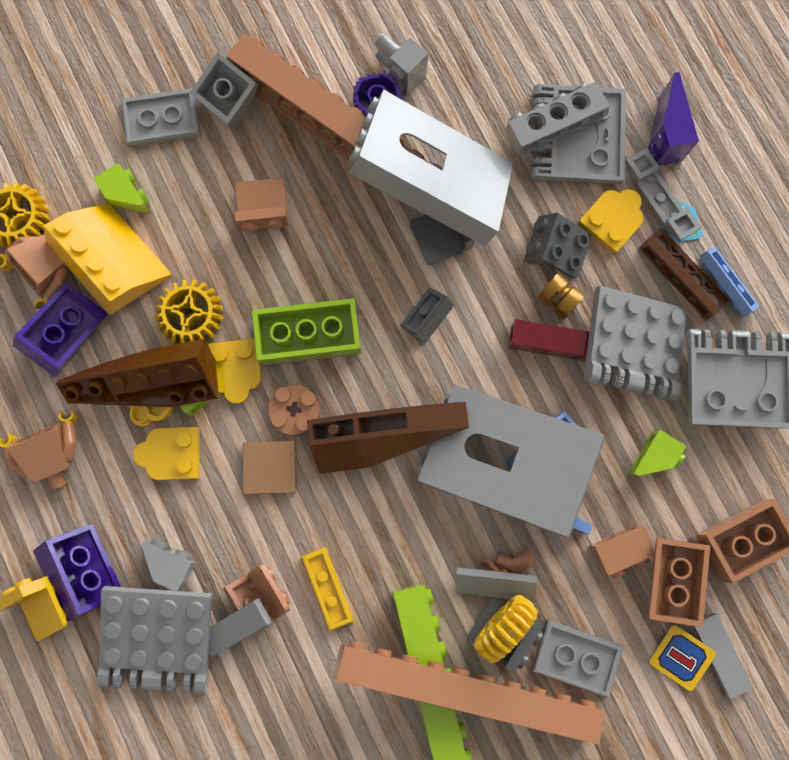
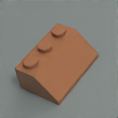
M656 538L648 619L703 627L710 545Z

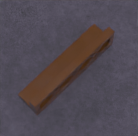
M663 228L654 235L652 234L639 247L644 255L705 321L714 316L729 301ZM658 237L667 244L666 248L658 241ZM674 257H678L683 261V267ZM691 275L697 276V278L700 280V285L694 280V278ZM708 294H713L720 302L717 304Z

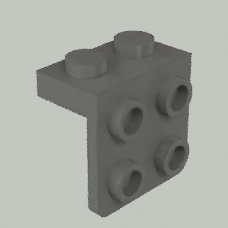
M559 213L538 216L523 261L530 265L547 263L567 276L577 278L579 277L591 241V234Z
M426 214L410 221V229L428 265H433L473 248L474 240Z
M491 597L468 633V639L472 643L475 642L479 632L507 601L502 598ZM534 621V624L529 629L530 631L525 634L524 638L521 639L510 653L506 654L499 661L514 673L517 668L522 669L529 658L527 652L532 645L536 646L543 636L541 631L543 625Z

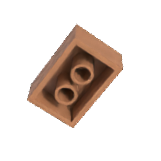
M775 499L760 500L696 534L700 544L710 545L709 561L721 582L733 584L789 554V523Z

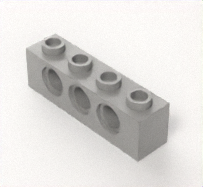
M597 81L589 85L584 83L578 86L574 92L567 95L562 93L556 96L552 102L545 105L540 103L534 106L528 113L523 115L518 113L512 116L508 121L505 133L519 157L604 118L610 105ZM573 105H579L582 110L574 108ZM551 115H557V116H559L561 119H560V120H556V119L552 118ZM529 125H536L539 129L533 130Z

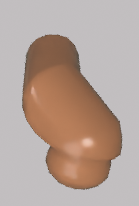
M523 550L519 556L511 558L499 552L494 564L512 573H519L533 566L534 554L529 550Z

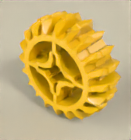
M14 182L10 186L4 183L3 189L0 190V221H3L5 227H7L6 232L0 230V246L2 248L9 247L19 237L41 236L40 231L44 230V223L51 221L47 215L50 210L45 205L46 200L39 195L40 193L36 189H31L26 184L21 186L19 183ZM23 201L30 203L31 212L24 209Z
M194 279L190 286L186 280H182L181 287L177 283H173L174 290L170 291L164 288L167 296L165 298L162 296L158 297L162 305L155 306V310L160 312V314L155 315L154 318L160 322L157 328L160 331H164L163 336L166 339L171 337V342L177 344L179 341L184 343L205 339L206 335L210 338L215 337L211 330H220L221 327L216 321L221 322L224 320V317L218 314L224 311L222 305H218L221 299L219 296H214L216 292L213 288L207 290L208 286L204 282L198 286L197 280ZM197 296L207 301L208 312L198 308ZM185 297L182 304L175 305L180 299ZM192 309L194 311L193 315L187 318L184 314ZM171 315L181 318L180 325L182 326V331L176 330L173 327ZM204 322L198 329L193 330L196 323Z
M516 595L510 601H507L476 637L474 647L479 655L490 663H495L510 653L521 639L524 638L525 634L530 631L529 629L537 619L538 610L534 607V604L522 595Z

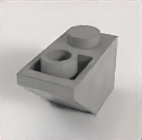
M153 538L152 541L144 540L141 546L153 582L172 591H183L196 565V561L190 559L192 555L181 549H177L176 552L167 548L168 543L158 538Z

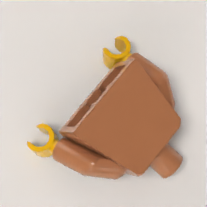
M45 235L19 237L5 250V255L0 254L1 270L10 271L14 268L38 296L43 294V299L34 301L35 309H40L42 304L46 303L65 284L69 275V268L45 242Z
M70 409L71 416L65 419V414L60 411L58 417L64 423L62 426L58 423L19 440L15 435L7 433L9 438L7 443L4 439L0 438V447L5 448L4 455L9 469L24 478H28L32 483L46 478L52 490L65 485L67 482L61 471L69 467L75 455L77 438L74 424L78 419L77 414Z

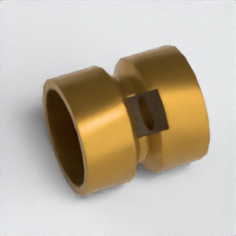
M557 273L538 295V298L547 306L553 305L554 312L564 320L586 295L577 287H570L569 281L560 273ZM556 293H562L563 297L559 298L558 294Z

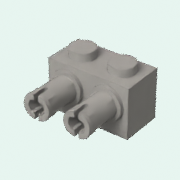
M383 33L375 42V46L379 48L375 58L390 70V77H395V83H398L401 92L407 97L426 78L429 53L412 38H409L402 46H398Z

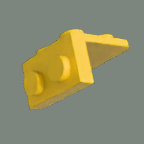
M48 576L33 582L30 578L24 579L14 584V587L0 593L2 596L0 598V612L20 604L36 641H41L67 627L66 614L58 602L55 588L50 583Z

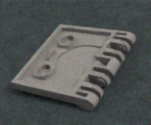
M535 85L533 87V107L540 103L545 105L552 102L556 96L562 93L567 95L574 92L578 86ZM600 88L610 105L604 118L532 150L531 152L537 154L550 153V158L536 157L531 160L533 168H531L530 179L540 182L554 180L623 184L625 181L626 89ZM573 105L574 108L582 110L579 105ZM551 115L552 118H554V119H556V120H560V119H561V118H560L559 116H557V115ZM532 124L533 130L539 129L536 125Z
M604 286L596 287L584 372L585 381L606 385L610 380L612 368L611 384L613 387L636 393L642 392L646 395L652 394L654 388H656L655 396L677 401L680 398L682 387L679 378L687 308Z
M688 329L686 332V346L688 349L689 425L789 429V333H767L766 350H762V335L760 332H753L750 335L749 331L730 330L727 335L725 330H718L716 348H712L710 330L703 329L701 332L700 329Z
M104 586L101 590L100 654L97 686L109 688L113 679V688H121L124 679V669H131L130 689L137 690L140 681V670H143L142 690L162 691L165 672H168L166 690L167 692H173L177 684L176 674L179 672L185 673L183 680L184 693L191 692L193 674H195L194 694H206L209 671L212 593Z

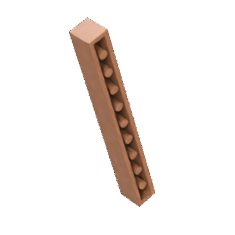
M349 641L348 646L343 644L340 646L333 679L336 681L598 745L600 743L605 711L596 708V702L581 698L579 703L571 702L572 696L555 692V697L547 696V690L530 686V691L520 689V683L505 680L504 685L495 683L496 677L481 673L479 678L469 676V670L454 667L453 672L443 670L444 664L429 660L428 665L419 664L417 657L402 654L401 659L391 657L392 651L377 647L375 652L365 650L366 645L358 642Z

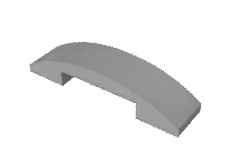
M647 148L626 159L627 168L639 193L658 221L672 236L681 241L702 228L689 208L683 209L658 173L660 166Z

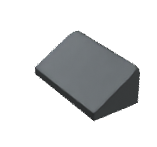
M429 288L400 326L425 344L451 311L453 304L448 296Z

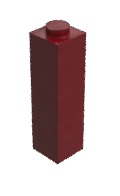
M515 319L511 326L508 349L586 362L590 332Z

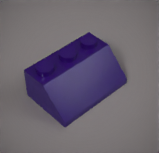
M93 524L46 540L33 550L44 577L48 576L50 583L55 588V595L66 614L67 622L101 607V590L104 586L121 587Z

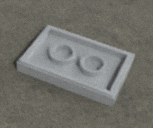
M193 88L121 99L128 147L201 137L196 98L190 94Z
M547 619L531 671L609 698L624 646Z

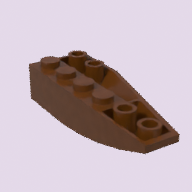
M205 339L134 353L88 368L56 382V386L68 404L174 407L214 400L219 397L216 361Z
M453 402L307 420L309 447L319 474L373 467L469 428L466 402Z

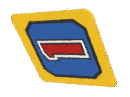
M673 625L652 655L649 663L688 691H693L715 658L716 652L678 626Z

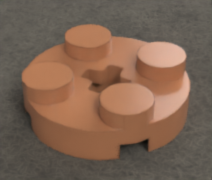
M291 384L276 390L270 399L268 414L272 424L281 433L289 436H299L308 431L307 420L319 418L320 406L314 393L302 385ZM293 403H296L297 407L301 409V413H296L295 417H291V413L287 411L288 407H292Z

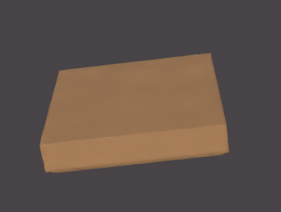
M295 441L243 442V494L296 493Z

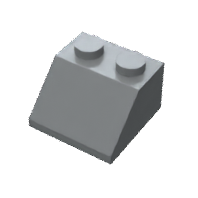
M217 52L190 94L224 122L238 127L252 106L258 84L221 53Z

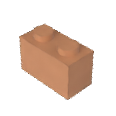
M643 525L633 526L590 545L602 575H611L612 578L627 573L625 569L632 565L638 568L650 563L649 558L653 557L655 552Z

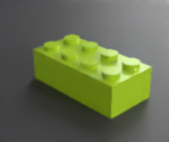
M355 298L252 310L256 356L261 366L361 354Z

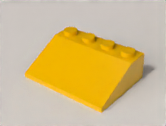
M109 203L65 213L44 225L45 242L109 315L172 277L169 270Z

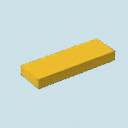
M324 547L301 556L329 631L354 622L327 548Z

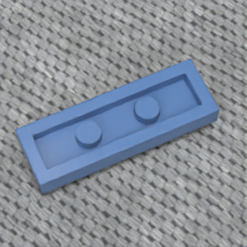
M716 247L707 250L699 256L704 269L713 274L717 280L718 288L723 293L728 294L732 300L733 308L738 313H742L745 317L759 307V304Z

